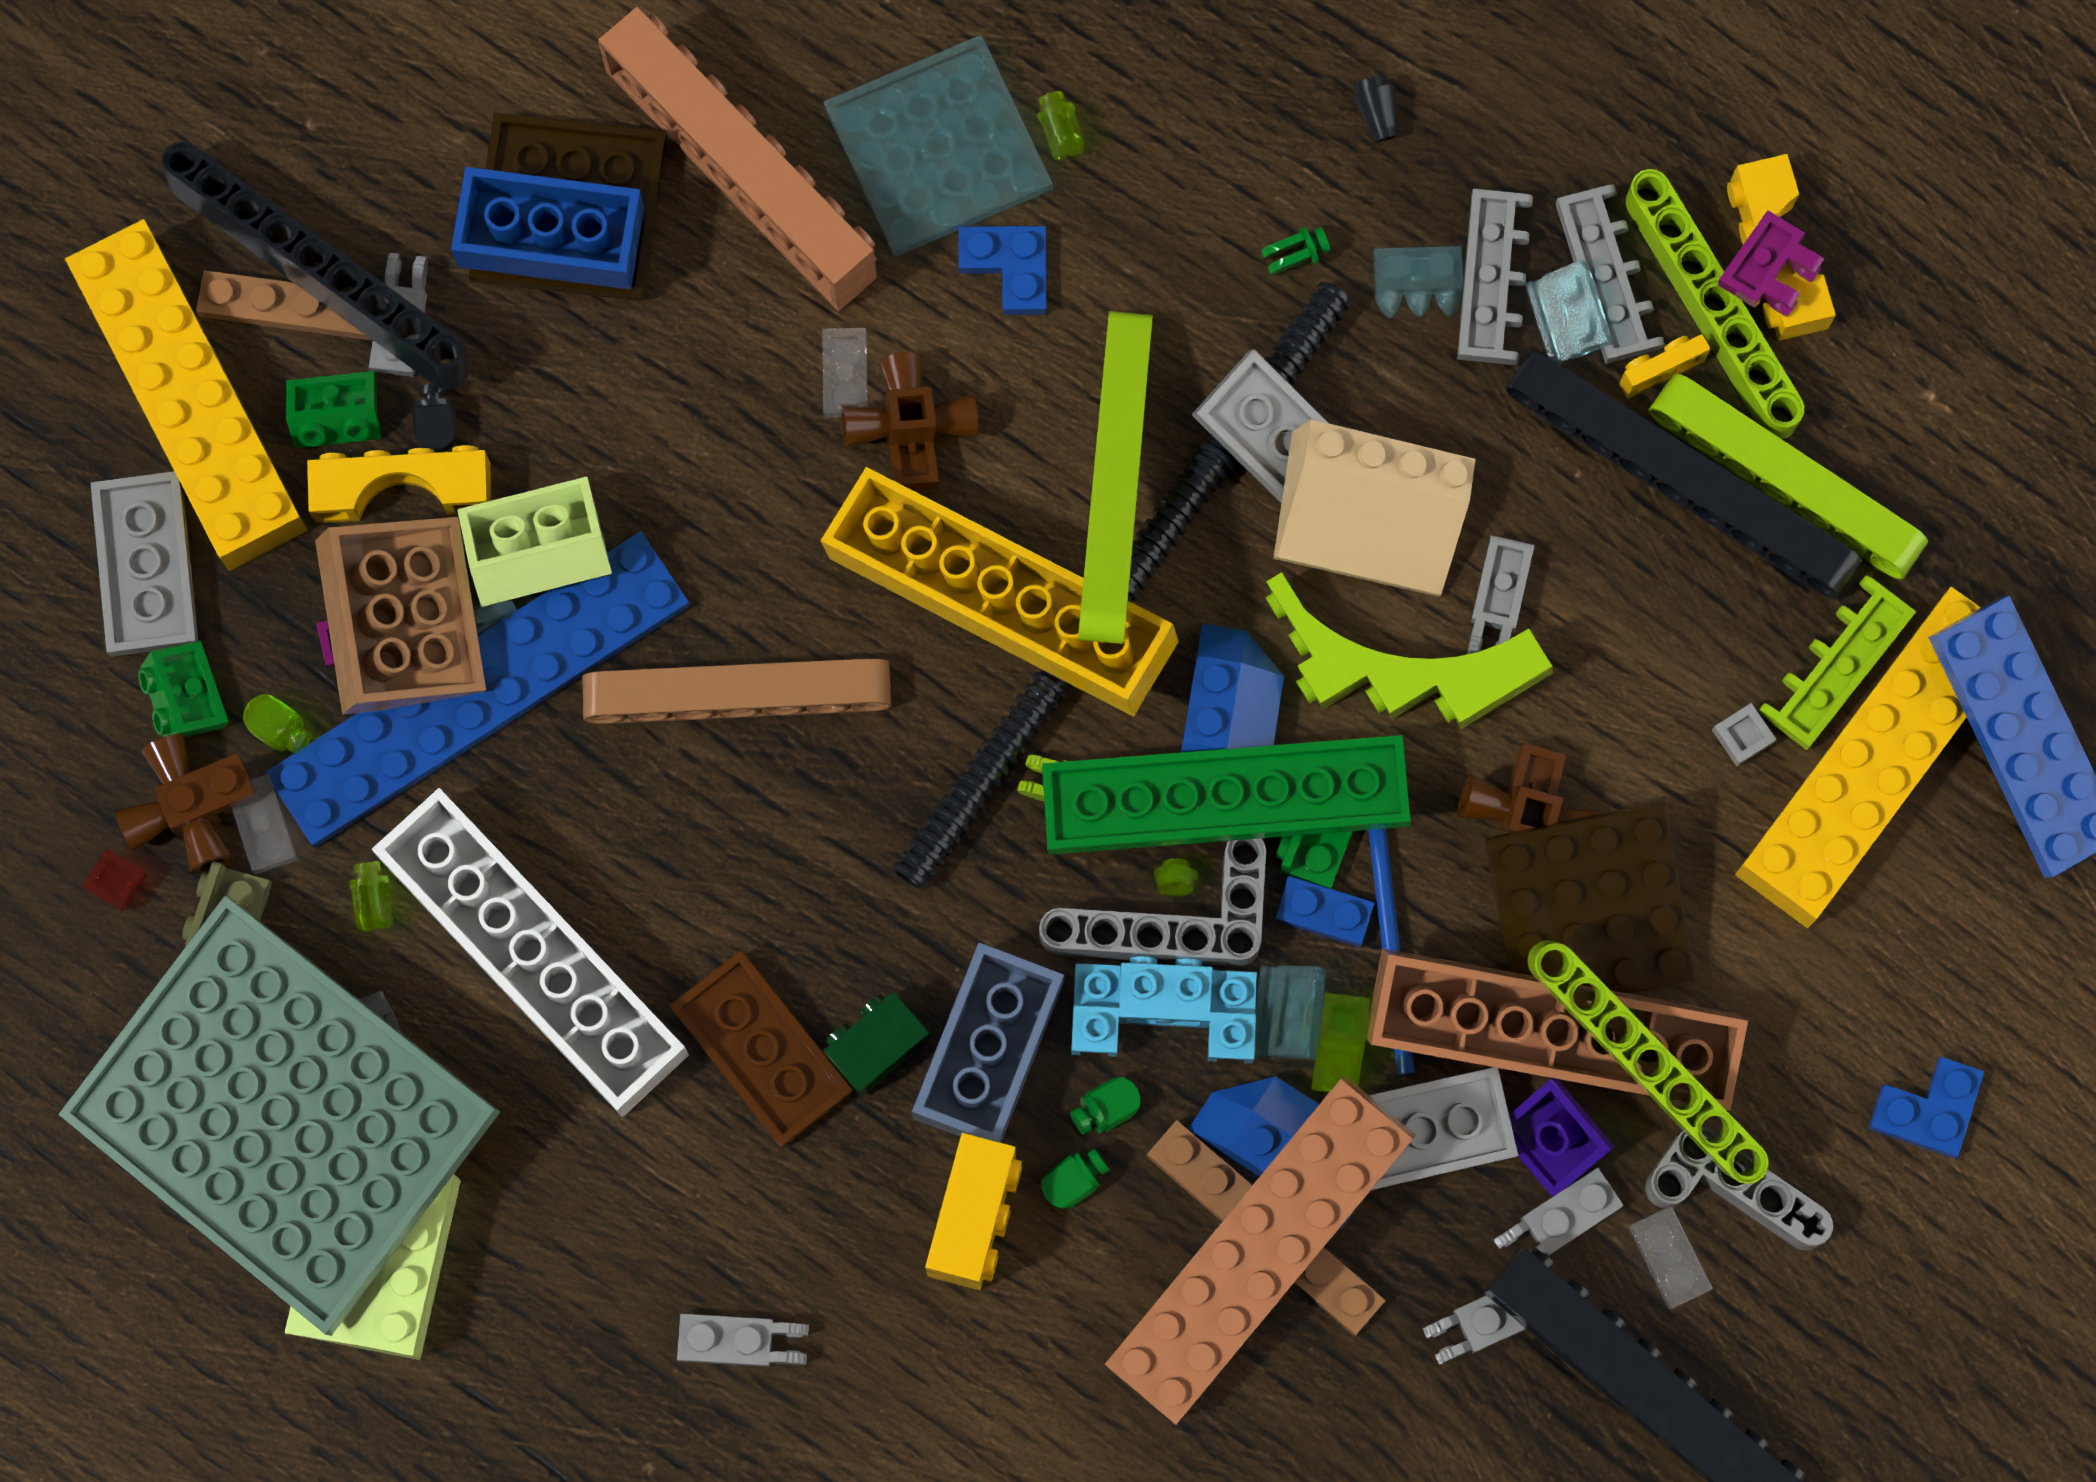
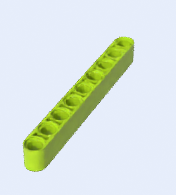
M1109 311L1078 640L1124 644L1153 315Z

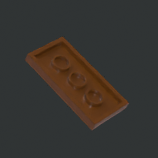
M741 950L669 1005L670 1009L781 1149L853 1093L851 1087Z

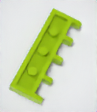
M1865 576L1859 584L1872 596L1859 613L1855 614L1845 606H1841L1836 612V616L1847 624L1848 627L1832 647L1829 648L1817 639L1809 646L1810 650L1821 658V661L1803 682L1791 673H1787L1782 680L1789 689L1795 692L1783 709L1778 712L1772 706L1764 703L1758 710L1762 717L1805 750H1808L1916 613L1914 609L1869 576Z

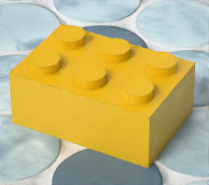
M965 1133L961 1134L925 1266L928 1277L980 1291L983 1280L992 1282L999 1257L998 1250L992 1249L995 1235L1004 1238L1011 1212L1009 1211L1010 1205L1004 1204L1007 1191L1016 1193L1022 1172V1161L1016 1159V1147Z

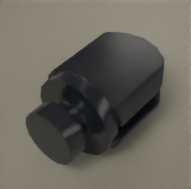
M433 384L419 386V396L424 397V399L413 403L414 436L422 448H430L434 450V453H441L454 446L457 439L455 406L453 405V399L442 398L446 394L445 389H441Z

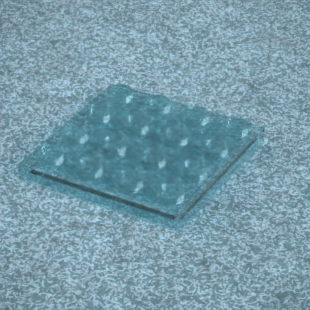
M982 35L824 101L825 111L894 257L959 230V227H967L1053 190V183Z

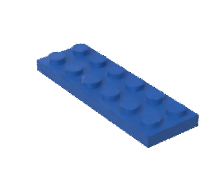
M2002 596L1929 636L1928 638L2043 876L2054 877L2096 853V774L2010 596Z

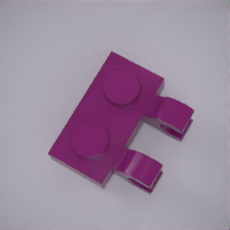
M1767 210L1720 277L1718 286L1754 308L1763 298L1775 311L1788 317L1797 305L1798 301L1796 300L1800 293L1776 280L1777 276L1787 263L1800 277L1812 283L1822 269L1820 265L1823 263L1824 258L1800 245L1805 235L1803 231Z

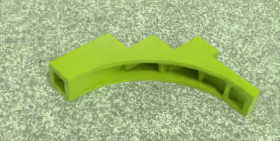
M1282 572L1267 581L1268 587L1272 592L1265 597L1278 620L1286 616L1295 631L1288 634L1301 657L1308 653L1311 655V658L1298 665L1303 677L1297 680L1296 683L1309 704L1317 700L1323 710L1367 683H1370L1372 686L1365 690L1371 703L1378 713L1386 710L1391 719L1396 718L1438 692L1440 697L1434 701L1447 723L1455 719L1460 728L1463 729L1553 674L1552 664L1529 629L1499 645L1480 652L1457 657L1424 659L1390 655L1352 642L1320 623L1304 609Z

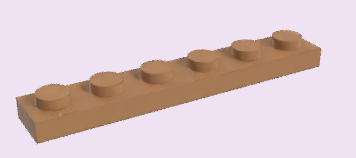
M1177 1120L1147 1153V1157L1222 1222L1252 1187V1184ZM1324 1247L1293 1283L1354 1337L1386 1301Z

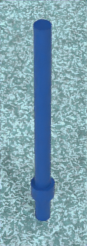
M1386 829L1368 830L1382 948L1401 951ZM1394 1049L1397 1076L1414 1075L1413 1052Z

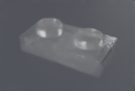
M866 328L822 329L824 418L841 417L842 404L868 407Z
M269 774L251 779L257 795L256 798L232 807L251 870L255 875L298 860L277 792Z
M1672 1206L1628 1227L1669 1310L1713 1289Z

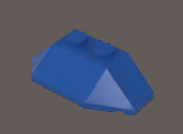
M1202 624L1181 753L1271 746L1274 744L1284 675L1246 630Z
M1275 1076L1212 1092L1188 1130L1206 1144L1260 1177L1319 1104ZM1349 1217L1346 1219V1221H1345V1222L1342 1224V1226L1339 1228L1340 1230H1342L1343 1226L1345 1225V1223L1347 1222V1220L1349 1219Z

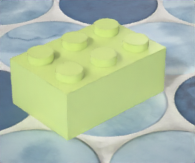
M588 477L457 509L469 568L481 607L612 574Z

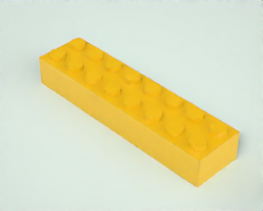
M143 219L65 258L214 549L226 568L231 571L307 532L308 529L146 221Z
M868 467L864 469L820 540L832 561L1133 717L1178 644L1175 628L1171 622L1129 601L1127 603L1124 644L1078 640L1083 577Z
M1950 587L1735 874V876L1807 929L1817 920L1966 719L1964 710L1928 638L1932 634L1981 608L1953 587Z

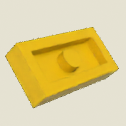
M1703 334L1691 340L1687 336L1679 337L1664 347V353L1653 358L1645 354L1629 362L1625 366L1626 371H1624L1619 383L1626 399L1670 379L1673 374H1681L1704 363L1710 347Z

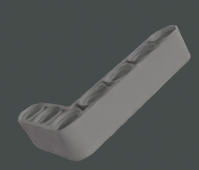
M1262 838L1227 842L1223 860L1220 918L1057 908L1047 912L1041 919L1039 925L1040 943L1044 950L1056 956L1129 961L1131 957L1147 956L1157 958V962L1175 963L1176 959L1189 958L1202 960L1203 965L1245 967L1255 960L1261 944L1266 863L1265 843ZM1239 846H1249L1256 852L1257 859L1251 864H1240L1234 859L1232 852ZM1236 890H1247L1253 895L1255 903L1248 909H1240L1232 904L1230 895ZM1056 922H1062L1071 928L1072 935L1064 942H1056L1049 938L1046 933L1047 929ZM1100 925L1111 926L1116 931L1117 938L1109 945H1101L1094 941L1092 937L1093 930ZM1145 928H1153L1161 934L1162 942L1154 948H1147L1139 943L1137 934ZM1189 931H1198L1206 937L1207 945L1198 951L1189 950L1183 944L1182 937ZM1239 933L1246 935L1252 942L1251 950L1242 954L1233 952L1227 943L1230 936Z

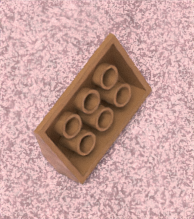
M459 517L329 527L315 540L342 714L389 710L486 691Z

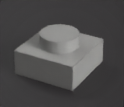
M1752 703L1715 725L1712 729L1737 767L1776 741V738Z

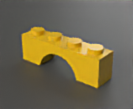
M1788 154L1738 165L1730 182L1727 183V192L1731 206L1739 208L1742 222L1739 223L1742 244L1746 242L1767 210L1781 218L1793 208L1799 196V191ZM1786 263L1776 280L1800 293L1796 300L1798 303L1790 315L1786 317L1775 311L1766 301L1763 304V314L1767 327L1775 329L1778 341L1829 329L1836 314L1824 275L1818 274L1811 283L1800 277Z
M461 445L453 447L452 452L434 453V450L430 448L410 449L406 455H390L387 451L374 450L365 452L364 457L346 458V455L341 453H326L320 455V460H307L309 513L315 523L360 521L366 506L374 496L386 488L402 484L416 485L433 493L442 503L448 516L458 515L457 509L492 501L490 461L485 450H479L476 446Z

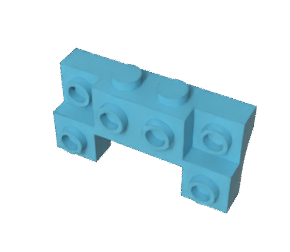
M1147 956L1131 957L1130 963H1121V966L1076 964L1071 1055L1091 1052L1108 1053L1110 1057H1117L1118 1024L1209 1027L1207 1061L1217 1062V1059H1235L1253 1064L1257 972L1212 970V967H1202V960L1189 958L1176 959L1175 965L1157 964V958Z

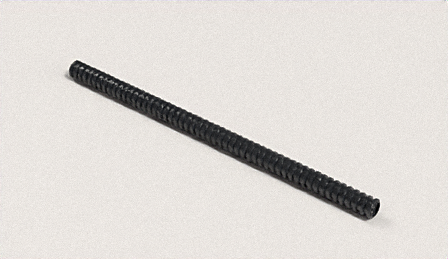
M1320 282L1318 284V293H1312L1309 297L1310 303H1305L1302 306L1303 314H1297L1294 317L1295 325L1290 324L1286 328L1287 335L1280 336L1278 339L1279 346H1273L1270 350L1271 357L1267 356L1264 358L1290 385L1295 384L1297 381L1296 374H1301L1305 370L1303 364H1308L1313 359L1311 353L1319 351L1321 348L1319 342L1327 340V331L1332 332L1335 329L1336 323L1334 321H1340L1344 317L1343 310L1347 311L1352 306L1348 295L1332 283ZM1210 433L1207 436L1209 442H1203L1199 447L1201 453H1195L1192 456L1193 464H1187L1184 467L1185 475H1179L1176 478L1177 486H1171L1168 489L1169 497L1164 496L1160 500L1161 508H1154L1152 511L1153 518H1148L1144 522L1146 528L1144 530L1140 529L1136 533L1138 539L1133 540L1128 592L1129 602L1138 599L1139 594L1137 591L1146 588L1147 583L1145 580L1154 577L1155 572L1153 569L1162 566L1163 561L1161 558H1167L1170 555L1169 547H1175L1179 543L1177 536H1183L1187 532L1185 525H1191L1195 521L1193 515L1199 514L1203 510L1201 504L1207 503L1211 499L1209 493H1214L1219 488L1217 482L1224 481L1226 478L1225 471H1230L1234 467L1233 460L1237 459ZM1042 669L1040 672L1033 673L1031 676L1033 679L1032 684L1026 683L1023 687L1025 690L1024 695L1018 694L1015 698L1016 706H1009L1007 709L1009 715L1007 717L1002 716L999 720L1001 726L992 729L993 737L984 740L983 745L985 748L976 751L975 756L977 759L969 761L966 765L969 770L959 774L958 777L961 781L958 784L953 783L951 785L952 793L943 796L944 804L942 806L937 805L934 809L936 815L934 817L929 816L926 819L928 826L918 830L917 833L920 837L917 840L912 839L909 845L912 848L909 851L904 850L902 852L903 860L901 862L896 861L893 868L899 877L917 889L921 888L924 890L927 888L928 883L926 880L928 877H935L937 874L934 870L936 866H943L945 863L942 859L944 855H951L953 852L952 844H959L961 832H968L969 827L967 824L969 821H976L978 818L975 814L977 810H984L986 807L984 804L985 799H992L994 796L993 788H1000L1002 785L1001 777H1008L1010 774L1009 766H1016L1018 763L1017 755H1024L1026 743L1032 744L1035 740L1032 736L1034 732H1041L1043 729L1041 726L1042 721H1049L1051 718L1050 710H1057L1059 707L1058 699H1065L1067 696L1066 688L1071 689L1073 685Z

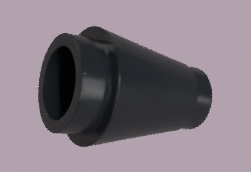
M1376 76L1354 84L1356 94L1352 98L1370 135H1372L1373 142L1380 143L1398 137L1394 85L1389 84L1387 76Z

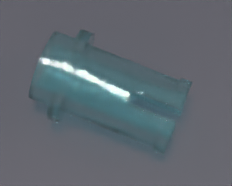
M512 599L483 607L479 603L473 607L477 636L505 618L508 621L512 619L510 615L518 611Z

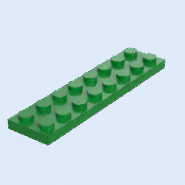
M1403 735L1042 763L1047 850L1049 855L1410 827L1411 823Z

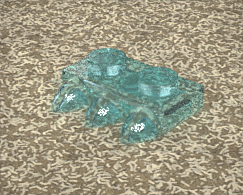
M1461 246L1374 249L1375 298L1380 310L1388 318H1392L1399 309L1402 295H1405L1409 308L1417 317H1422L1429 308L1432 294H1435L1440 309L1447 316H1451L1457 310L1463 291Z

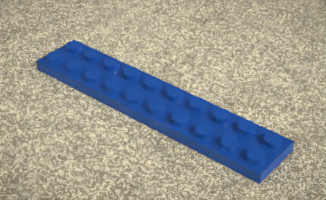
M640 531L607 553L612 574L550 589L478 635L486 685L485 692L389 710L357 713L266 771V776L314 849L689 608V601L643 533Z

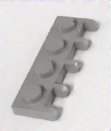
M1613 184L1560 197L1556 201L1557 211L1605 364L1658 351L1665 347L1663 337L1647 340L1640 316L1654 311L1651 301L1635 303L1627 276L1641 271L1638 260L1623 263L1615 236L1623 234L1629 229L1625 220L1610 223L1603 201L1617 195L1615 185Z
M1473 189L1457 352L1458 360L1507 365L1519 363L1520 354L1515 351L1503 350L1505 327L1522 326L1523 316L1515 313H1506L1508 286H1523L1526 284V274L1510 271L1512 244L1526 245L1529 243L1530 233L1526 231L1513 230L1515 207H1532V195Z

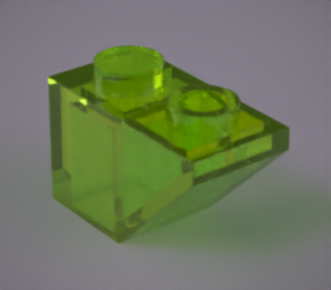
M1325 992L1321 1001L1311 1090L1330 1092L1344 1075L1358 1086L1366 1042L1370 998Z

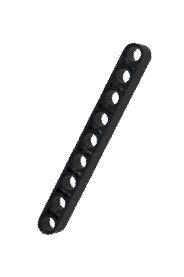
M178 142L165 149L162 153L161 162L169 190L177 198L433 385L441 389L451 390L464 384L468 378L469 371L463 342L455 334L196 146L188 142ZM182 169H189L184 172H179ZM216 192H222V193L219 194V195H215V196L211 195V194L216 193ZM250 215H251V216H254L253 218H250V219H243L244 217H247V216H250ZM281 239H288L283 243H275ZM313 263H321L315 267H307ZM345 287H354L349 291H340ZM378 311H387L383 315H373ZM411 335H420L417 339H406ZM445 359H453V360H454L452 363H449V364H440V363H439V362H441L442 360H445Z
M1529 352L1505 387L1508 395L1520 405L1827 598L1838 599L1862 563L1860 556L1848 546L1540 353Z

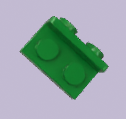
M374 371L286 380V420L293 446L295 448L380 439L381 428L377 416V381Z
M201 641L155 650L149 653L139 669L138 678L143 693L145 695L149 694L154 708L152 720L158 735L165 737L172 734H183L184 737L225 728L229 721Z
M1353 831L1283 836L1275 857L1283 860L1280 874L1331 889Z

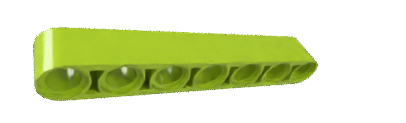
M1646 169L1640 171L1634 177L1626 196V207L1755 422L1781 439L1788 438L1794 433L1804 415V404L1800 395L1742 300L1718 286L1719 279L1724 270L1668 178L1657 170ZM1650 189L1657 195L1658 199L1646 201L1639 196L1638 190ZM1671 225L1679 231L1680 236L1675 238L1667 237L1661 232L1660 226ZM1693 261L1701 267L1702 273L1690 274L1684 270L1681 263ZM1711 297L1720 300L1724 310L1713 311L1705 305L1704 299ZM1737 334L1745 340L1747 346L1743 348L1733 347L1727 341L1726 336ZM1760 371L1767 376L1769 383L1758 385L1750 379L1748 373ZM1778 407L1787 410L1791 416V421L1780 422L1776 420L1771 413V409Z
M1673 374L1648 409L1651 417L1661 426L1768 497L1848 546L1862 559L1890 577L1900 580L1904 579L1928 544L1926 536L1917 528L1686 376Z
M1546 940L1534 945L1529 952L1527 960L1529 970L1533 976L1725 1174L1738 1182L1750 1184L1762 1179L1769 1165L1768 1156L1764 1149L1578 956L1565 945L1555 941ZM1557 950L1562 956V966L1555 974L1546 975L1541 967L1542 958L1548 951ZM1589 983L1594 990L1593 1001L1586 1007L1578 1008L1573 999L1574 991L1579 985ZM1621 1016L1626 1024L1625 1033L1620 1039L1610 1041L1605 1032L1606 1024L1613 1017ZM1652 1049L1657 1054V1066L1650 1073L1643 1074L1638 1069V1058L1644 1051ZM1678 1083H1686L1690 1092L1688 1100L1681 1106H1673L1670 1102V1091ZM1718 1116L1721 1121L1719 1134L1713 1139H1705L1702 1135V1124L1707 1118ZM1750 1149L1753 1155L1752 1165L1746 1171L1737 1172L1734 1168V1157L1739 1151Z

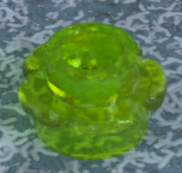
M1178 858L1165 860L1162 866L1157 867L1154 871L1155 880L1158 882V891L1168 896L1190 894L1193 891L1194 881L1198 879V872L1195 869H1190L1189 862Z

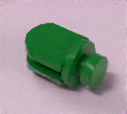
M1304 226L1298 229V234L1263 248L1260 252L1264 260L1280 256L1302 246L1304 248L1267 266L1269 274L1271 276L1278 275L1309 261L1312 265L1319 263L1317 251H1320L1322 254L1331 251L1323 228L1314 229L1313 235H1310Z
M1124 1077L1110 1079L1086 1092L1085 1096L1080 1098L1082 1108L1077 1107L1070 1111V1115L1076 1128L1082 1135L1092 1131V1127L1098 1133L1108 1132L1128 1121L1136 1114L1140 1107L1138 1088L1133 1082Z
M1095 1148L1087 1153L1088 1159L1085 1160L1079 1152H1076L1045 1173L1041 1181L1042 1192L1045 1199L1051 1205L1058 1208H1072L1097 1191V1188L1101 1186L1096 1175L1098 1173L1105 1175L1110 1171V1168Z

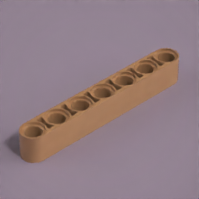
M883 659L599 671L586 673L582 676L583 721L593 724L869 712L885 710L891 707L890 662Z

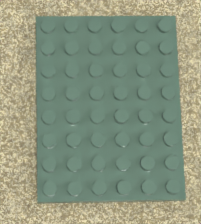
M224 896L58 1115L321 1332L332 1336L499 1115L500 1111L236 901Z

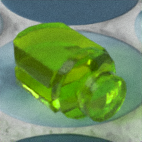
M1062 91L1051 92L1040 97L1038 100L1043 110L1038 113L1037 118L1039 123L1043 124L1042 126L1053 158L1056 161L1066 158L1067 150L1071 156L1082 154L1084 142L1074 114V104L1065 102Z
M267 694L259 695L253 698L244 710L243 720L247 729L256 738L274 750L282 752L289 749L294 754H297L300 749L307 746L310 742L311 732L303 727V718L274 696Z
M372 861L353 865L354 874L359 875V878L349 881V889L352 891L355 923L358 929L363 933L374 930L375 926L379 930L390 928L392 925L388 889L390 880L388 876H377V873L381 872V863Z

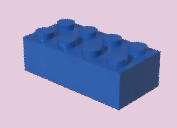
M465 167L451 251L457 266L461 268L631 290L645 208L640 189Z

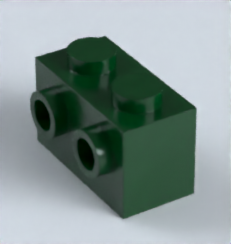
M894 992L887 998H884L882 994L876 996L861 1010V1013L864 1015L863 1018L851 1028L847 1023L843 1024L826 1039L829 1046L824 1049L825 1056L860 1098L930 1040L929 1032Z

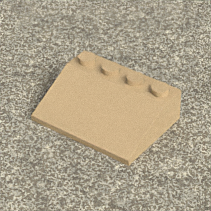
M1310 419L1292 431L1273 559L1439 597L1445 585L1470 502L1475 459Z

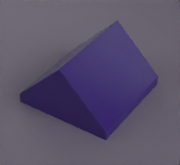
M1556 1078L1549 1079L1509 1115L1518 1157L1552 1197L1566 1189L1615 1147Z

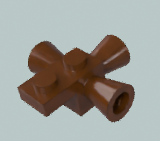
M899 352L884 357L879 363L888 387L884 409L841 405V429L844 447L849 448L886 437L892 480L913 491L938 489L939 476L934 448L935 433L977 438L978 412L975 396L972 394L934 405L931 386L921 387L923 357L914 352Z
M183 734L168 735L147 744L141 750V753L162 782V785L153 788L158 801L115 810L117 822L128 846L134 851L169 827L179 839L184 838L190 874L198 875L204 871H210L213 861L223 865L227 864L232 860L233 856L213 825L222 822L219 816L220 812L257 797L241 756L236 753L190 773Z
M1520 743L1507 792L1473 775H1469L1464 784L1458 805L1459 818L1499 821L1497 830L1507 833L1601 814L1600 810L1562 808L1564 798L1556 796L1567 755L1526 743Z

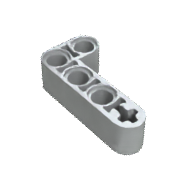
M1702 1126V1135L1705 1139H1713L1717 1136L1716 1133ZM1684 1131L1672 1141L1645 1184V1192L1648 1199L1655 1206L1670 1209L1688 1197L1699 1181L1784 1241L1800 1250H1811L1820 1246L1830 1238L1833 1231V1220L1822 1206L1769 1170L1756 1183H1741L1739 1186L1727 1184L1723 1180L1721 1169L1706 1154L1700 1160L1692 1159L1685 1154L1683 1142L1689 1136ZM1739 1151L1734 1157L1733 1163L1743 1172L1750 1168L1753 1159ZM1668 1174L1676 1178L1680 1185L1678 1196L1668 1197L1659 1190V1176ZM1763 1190L1774 1191L1781 1200L1779 1212H1769L1762 1207L1760 1194ZM1793 1205L1796 1206L1798 1210L1791 1214L1793 1218L1787 1221L1786 1224L1782 1222L1781 1219L1792 1210ZM1811 1218L1816 1222L1813 1226V1230L1816 1233L1806 1237L1802 1234L1805 1226L1801 1222Z

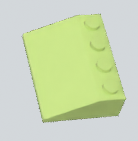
M453 1174L332 1336L325 1335L292 1307H290L285 1334L420 1360L461 1180Z

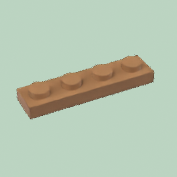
M203 271L196 313L199 317L371 341L368 336L293 282Z

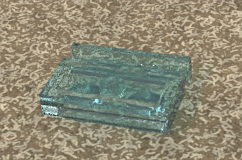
M1579 260L1544 275L1540 280L1530 281L1525 284L1549 359L1562 365L1564 361L1571 358L1576 359L1613 343L1588 262Z
M1261 965L1255 1009L1254 1056L1258 1058L1275 1057L1316 1060L1326 978L1325 969L1318 966L1269 967Z

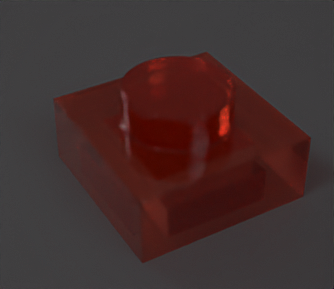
M106 849L82 887L123 912L148 874L109 849Z

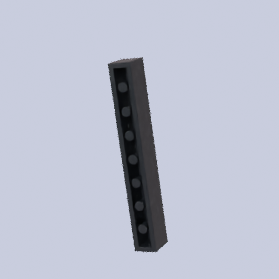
M1526 1248L1516 1250L1483 1291L1494 1303L1706 1482H1802L1806 1477L1790 1461L1783 1459L1780 1463L1767 1452L1770 1445L1759 1434L1749 1428L1744 1433L1732 1423L1731 1419L1734 1417V1414L1722 1403L1714 1398L1707 1402L1695 1391L1698 1384L1689 1375L1678 1368L1672 1372L1662 1364L1659 1359L1663 1355L1651 1343L1643 1338L1636 1342L1623 1330L1627 1325L1618 1315L1608 1308H1604L1601 1312L1588 1301L1591 1294L1581 1284L1572 1278H1569L1566 1282L1552 1271L1555 1263L1537 1248H1533L1531 1252Z

